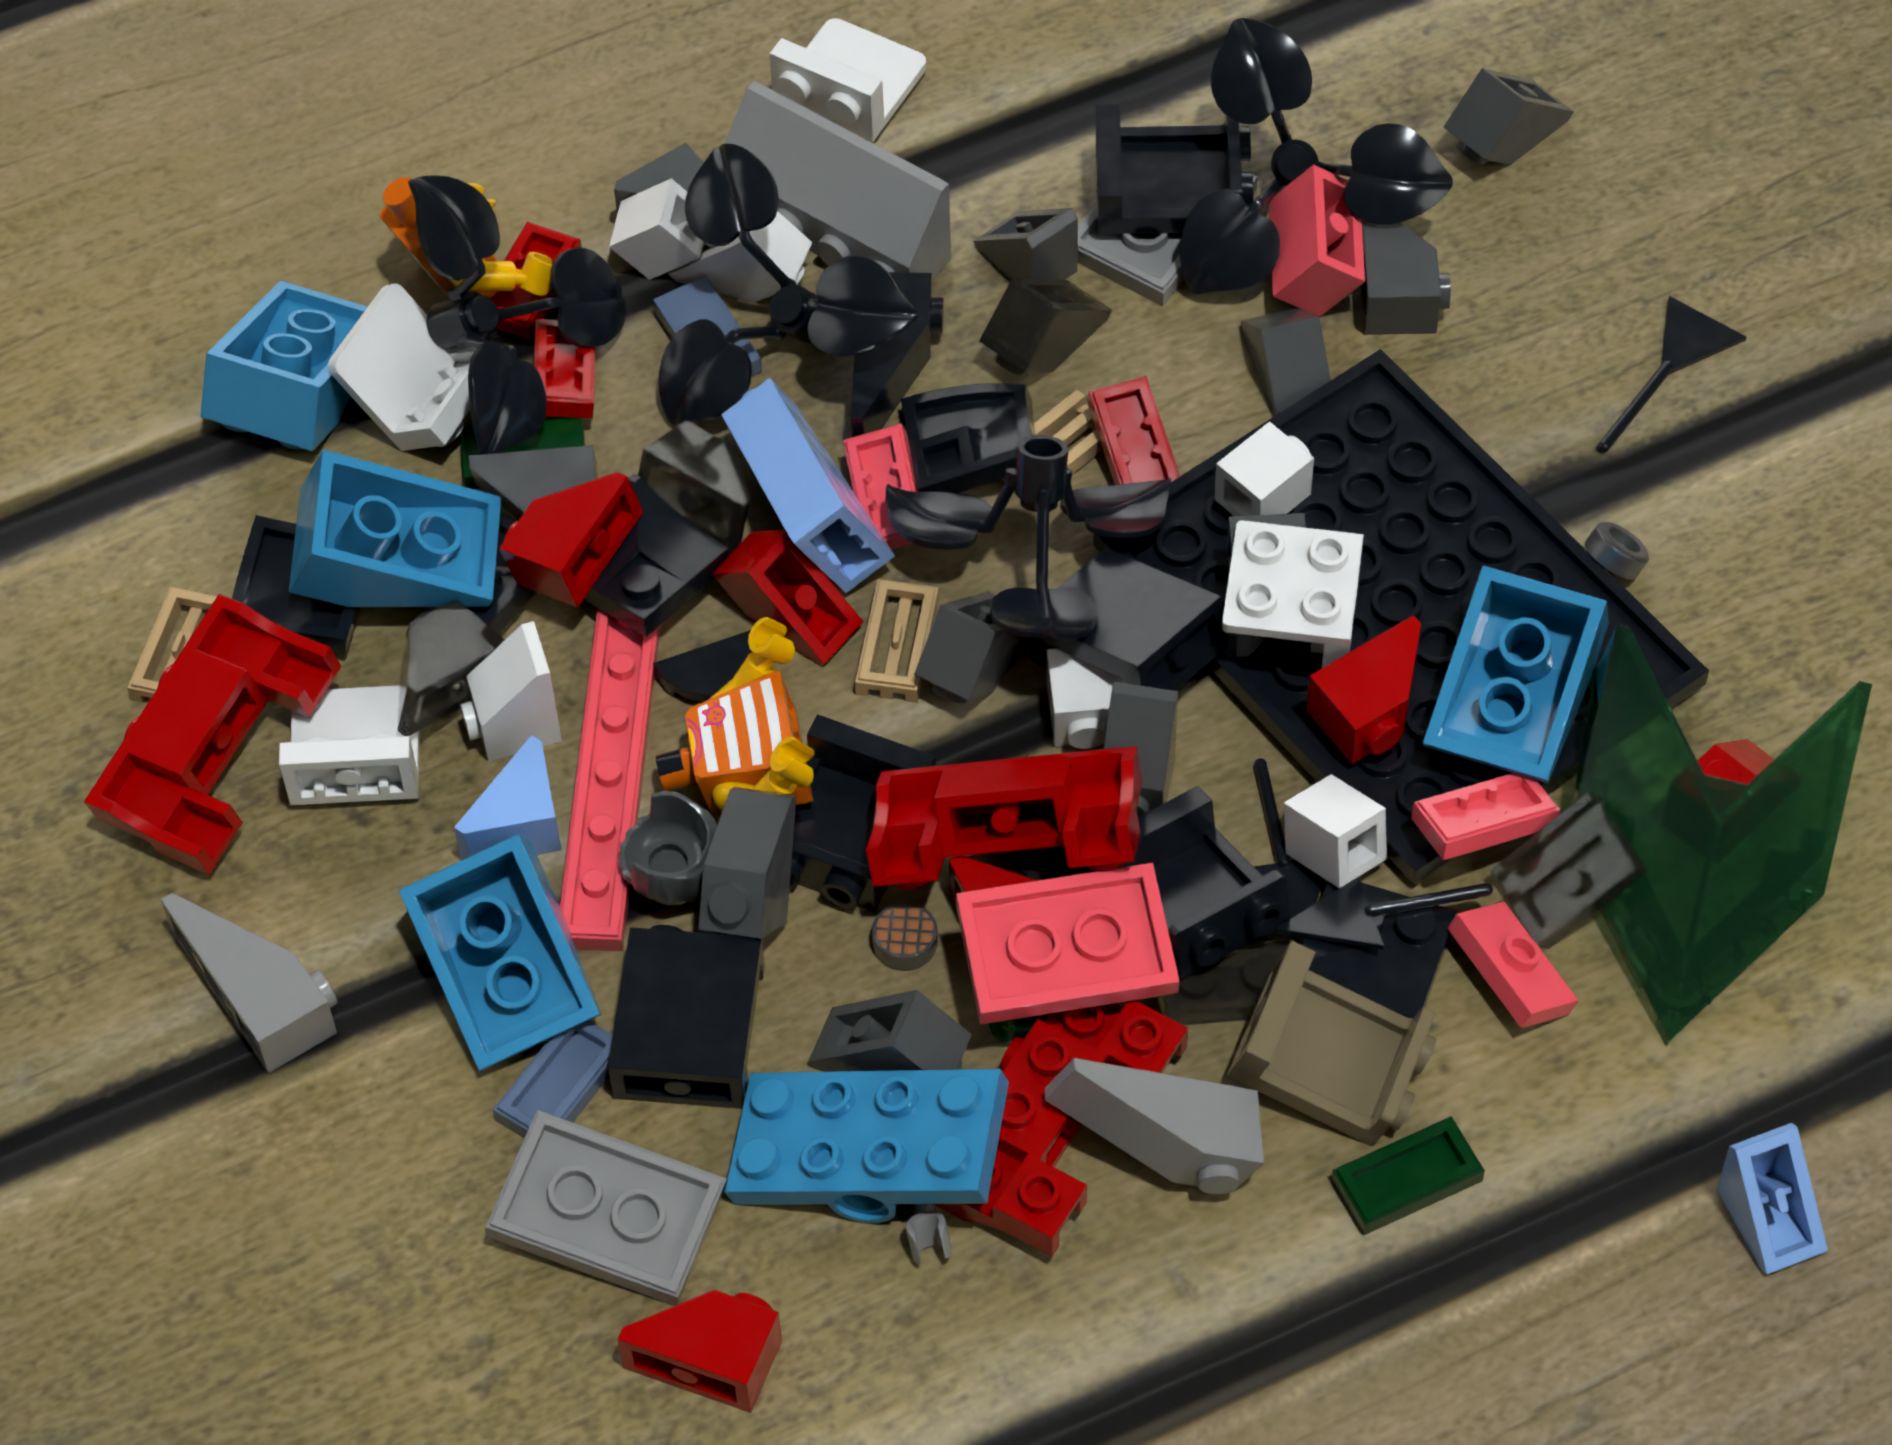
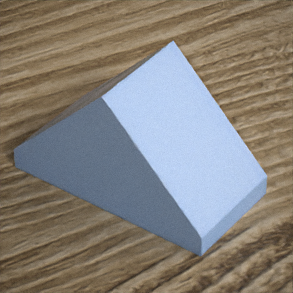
M532 735L528 738L455 825L454 831L461 860L517 834L531 841L537 855L561 851L542 741Z
M1789 1123L1729 1146L1717 1191L1760 1270L1768 1275L1828 1252L1798 1127L1793 1123Z

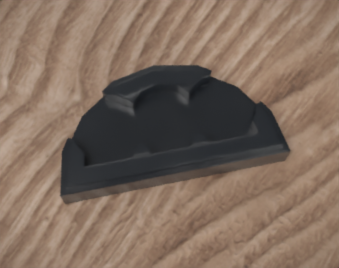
M751 630L653 663L655 676L666 691L673 696H677L678 693L686 699L707 701L733 679L748 654L752 653L748 644Z

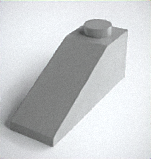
M174 893L161 899L172 933L268 1074L337 1034L330 1008L337 1005L338 1001L328 981L319 970L309 974L294 953Z
M1073 1058L1045 1087V1100L1171 1182L1198 1186L1202 1192L1208 1194H1225L1234 1192L1264 1164L1258 1090Z

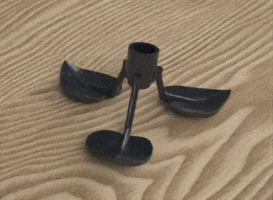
M1238 18L1231 23L1227 36L1213 63L1211 73L1212 94L1221 111L1236 122L1253 125L1264 121L1270 115L1272 116L1282 143L1276 148L1271 159L1272 172L1276 178L1249 206L1235 191L1219 189L1203 197L1193 207L1184 225L1180 248L1181 266L1186 284L1192 293L1203 294L1215 291L1239 290L1255 285L1263 280L1272 271L1280 255V237L1275 224L1267 217L1257 213L1283 186L1289 185L1312 165H1316L1335 175L1350 177L1344 191V202L1348 210L1358 218L1375 224L1399 223L1423 214L1435 206L1449 192L1453 185V179L1426 140L1412 129L1399 124L1386 123L1376 125L1357 137L1351 148L1352 166L1319 162L1318 156L1310 144L1302 140H1292L1281 111L1298 108L1306 103L1310 97L1312 72L1306 56L1298 45L1279 29L1258 20Z
M722 144L720 147L715 148L696 173L685 199L686 220L694 235L712 246L728 245L739 236L744 248L780 284L781 290L775 293L770 302V316L773 322L771 326L736 328L725 336L716 323L707 319H699L683 327L671 339L660 364L659 394L668 421L677 428L722 416L721 414L740 401L748 391L751 384L752 365L747 352L740 346L735 345L740 340L774 338L780 341L786 334H789L803 342L813 343L818 349L830 355L850 356L870 350L889 341L918 318L917 311L902 294L890 273L881 264L865 256H846L829 265L817 281V294L796 285L795 280L789 278L756 244L749 232L768 226L776 217L779 199L774 177L767 166L755 154L735 144Z
M439 175L417 177L409 180L408 184L415 201L417 231L425 257L439 275L450 280H463L459 285L448 288L447 295L449 299L436 302L430 307L427 314L428 332L433 341L442 348L451 349L457 347L460 351L469 348L476 349L471 357L468 369V391L472 424L480 455L494 454L533 436L543 424L547 408L543 381L535 366L524 360H516L517 350L514 346L485 340L491 335L498 321L558 308L559 330L567 342L581 348L598 347L610 342L617 336L625 322L626 304L625 299L622 297V288L615 274L602 257L587 248H572L560 253L552 264L550 283L555 297L497 309L495 303L489 297L478 292L468 293L486 272L482 259L493 255L500 245L499 226L491 205L477 189L461 180Z
M1037 435L1026 437L1018 443L1016 469H1006L1005 483L993 507L986 500L968 494L912 492L893 487L889 484L886 486L885 503L892 525L908 541L932 549H963L972 546L976 542L978 533L990 534L995 530L1015 491L1016 496L1020 498V504L1023 508L1037 512L1036 589L1014 587L999 592L992 598L990 603L991 619L997 627L1020 637L1045 638L1051 636L1059 640H1076L1085 637L1093 630L1096 624L1097 609L1092 598L1080 589H1048L1049 512L1056 509L1058 501L1061 500L1060 508L1068 515L1069 520L1072 522L1084 521L1087 530L1095 535L1109 538H1139L1148 536L1156 532L1164 522L1171 493V478L1073 490L1071 485L1072 470L1067 468V444L1055 437Z

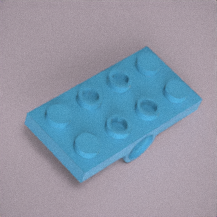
M1001 1069L750 1073L725 1194L734 1205L828 1204L840 1216L863 1223H882L891 1220L895 1216L897 1204H987L1009 1081Z

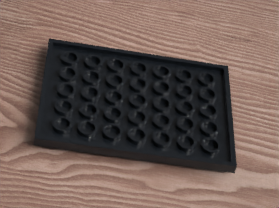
M1381 349L1171 482V493L1164 522L1153 534L1139 538H1109L1095 534L1093 537V546L1099 552L1108 548L1221 596L1224 612L1229 578L1227 563L1228 519L1233 515L1214 500L1216 463L1269 421L1287 436H1295L1305 444L1311 456L1314 457L1311 495L1287 514L1305 513L1306 528L1364 534L1350 652L1413 615L1421 623L1417 661L1404 734L1388 751L1379 755L1370 753L1351 764L1306 711L1309 676L1322 668L1323 654L1311 653L1312 642L1268 638L1250 656L1236 657L1234 633H1227L1229 646L1211 660L1207 666L1317 782L1332 774L1386 808L1387 857L1414 885L1453 859L1450 858L1443 861L1413 822L1411 817L1414 802L1511 774L1507 771L1423 747V740L1482 566L1607 601L1609 625L1589 685L1549 783L1538 781L1547 793L1706 685L1709 670Z

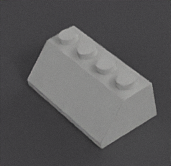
M755 80L749 85L724 144L742 146L755 154L767 166L774 177L778 189L779 203L777 211L813 242L809 251L818 255L827 265H831L842 257L861 255L881 264L888 272L932 273L933 280L951 260L949 183Z

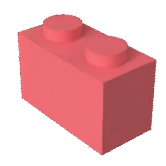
M1312 165L1269 200V219L1275 224L1280 237V255L1272 269L1273 297L1320 317L1365 282L1362 219L1349 211L1344 202V191L1348 180L1316 165Z

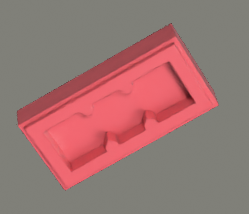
M902 423L843 440L853 492L890 549L913 544L894 528L887 514L885 503L887 484L902 490L919 492L908 436Z
M1511 773L1415 801L1411 819L1444 861L1557 827L1560 809L1537 780Z
M1505 901L1457 913L1448 926L1449 932L1520 1028L1567 1016L1579 1001Z

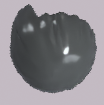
M666 790L653 793L651 795L649 815L640 817L638 824L626 832L625 841L620 844L621 854L618 859L620 869L623 871V878L628 884L633 886L636 893L659 904L681 906L698 900L701 897L703 864L718 825L709 811L703 809L699 804L683 794Z

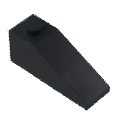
M889 272L902 294L917 311L918 318L889 341L862 353L854 354L851 403L852 437L880 430L884 427L901 402V399L931 358L932 333L943 334L944 298L932 297V273Z

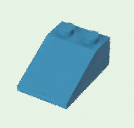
M280 280L206 353L200 417L222 423L225 428L231 431L251 432L277 440L281 445L290 449L313 451L337 426L351 399L348 392L330 374L328 369L329 359L368 306Z
M322 450L300 488L288 592L346 607L489 606L493 601L502 496Z
M1482 566L1423 740V747L1548 784L1589 685L1609 625L1607 601Z
M520 834L512 836L398 890L479 1071L490 1068L602 1015L560 905L531 841Z

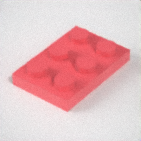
M1153 863L956 893V907L980 1025L1176 994L1179 991V976Z

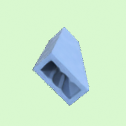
M771 378L767 379L757 388L746 392L740 401L721 414L792 542L845 593L895 557L797 405Z

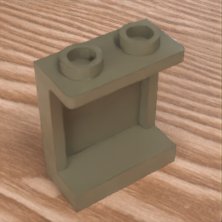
M1291 940L1270 969L1227 1077L1373 1146L1389 1127L1398 1131L1409 1114L1415 1094L1406 1089L1412 1073L1414 1072L1419 1075L1423 1071L1435 1047L1436 1038L1428 1035L1435 1012L1422 1007L1413 1018H1407L1309 970L1316 952Z

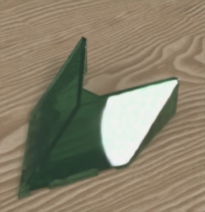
M1617 624L1594 671L1566 841L1575 860H1581L1596 890L1594 899L1637 988L1643 987L1658 1017L1655 1025L1667 1046L1696 1015L1716 1000L1773 946L1790 926L1803 914L1805 915L1824 896L1872 684L1859 681L1749 784L1704 775L1631 628Z

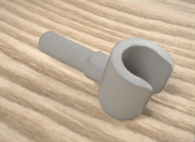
M915 1204V1215L906 1222L905 1226L914 1262L920 1264V1252L930 1246H941L945 1259L949 1258L952 1255V1246L944 1215L935 1212L932 1204Z

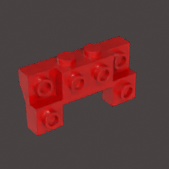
M218 594L175 662L167 667L161 675L157 690L140 716L133 719L129 724L123 742L84 800V803L97 820L148 841L160 855L210 875L243 823L230 804L208 795L268 701L310 717L342 667L330 646L288 630L262 616L246 604Z
M1137 746L881 771L876 785L874 825L866 847L873 886L893 885L895 888L903 890L922 887L930 881L938 880L945 857L983 855L1036 848L1046 849L1057 846H1065L1068 868L1087 866L1094 871H1108L1116 869L1126 862H1134L1140 837L1137 805L1143 782Z
M1135 1000L1127 1001L1124 1007L1113 1003L1050 1013L1045 1022L1037 1019L1025 1039L1017 1036L1012 1040L1000 1063L999 1069L1002 1070L1009 1081L987 1204H935V1206L963 1221L983 1224L1005 1232L1053 1257L1059 1248L1060 1230L1073 1210L1081 1213L1087 1203V1184L1055 1168L1082 1124L1045 1100V1087L1073 1058L1162 1073L1173 1055L1181 1058L1185 1052L1188 1041V1027Z

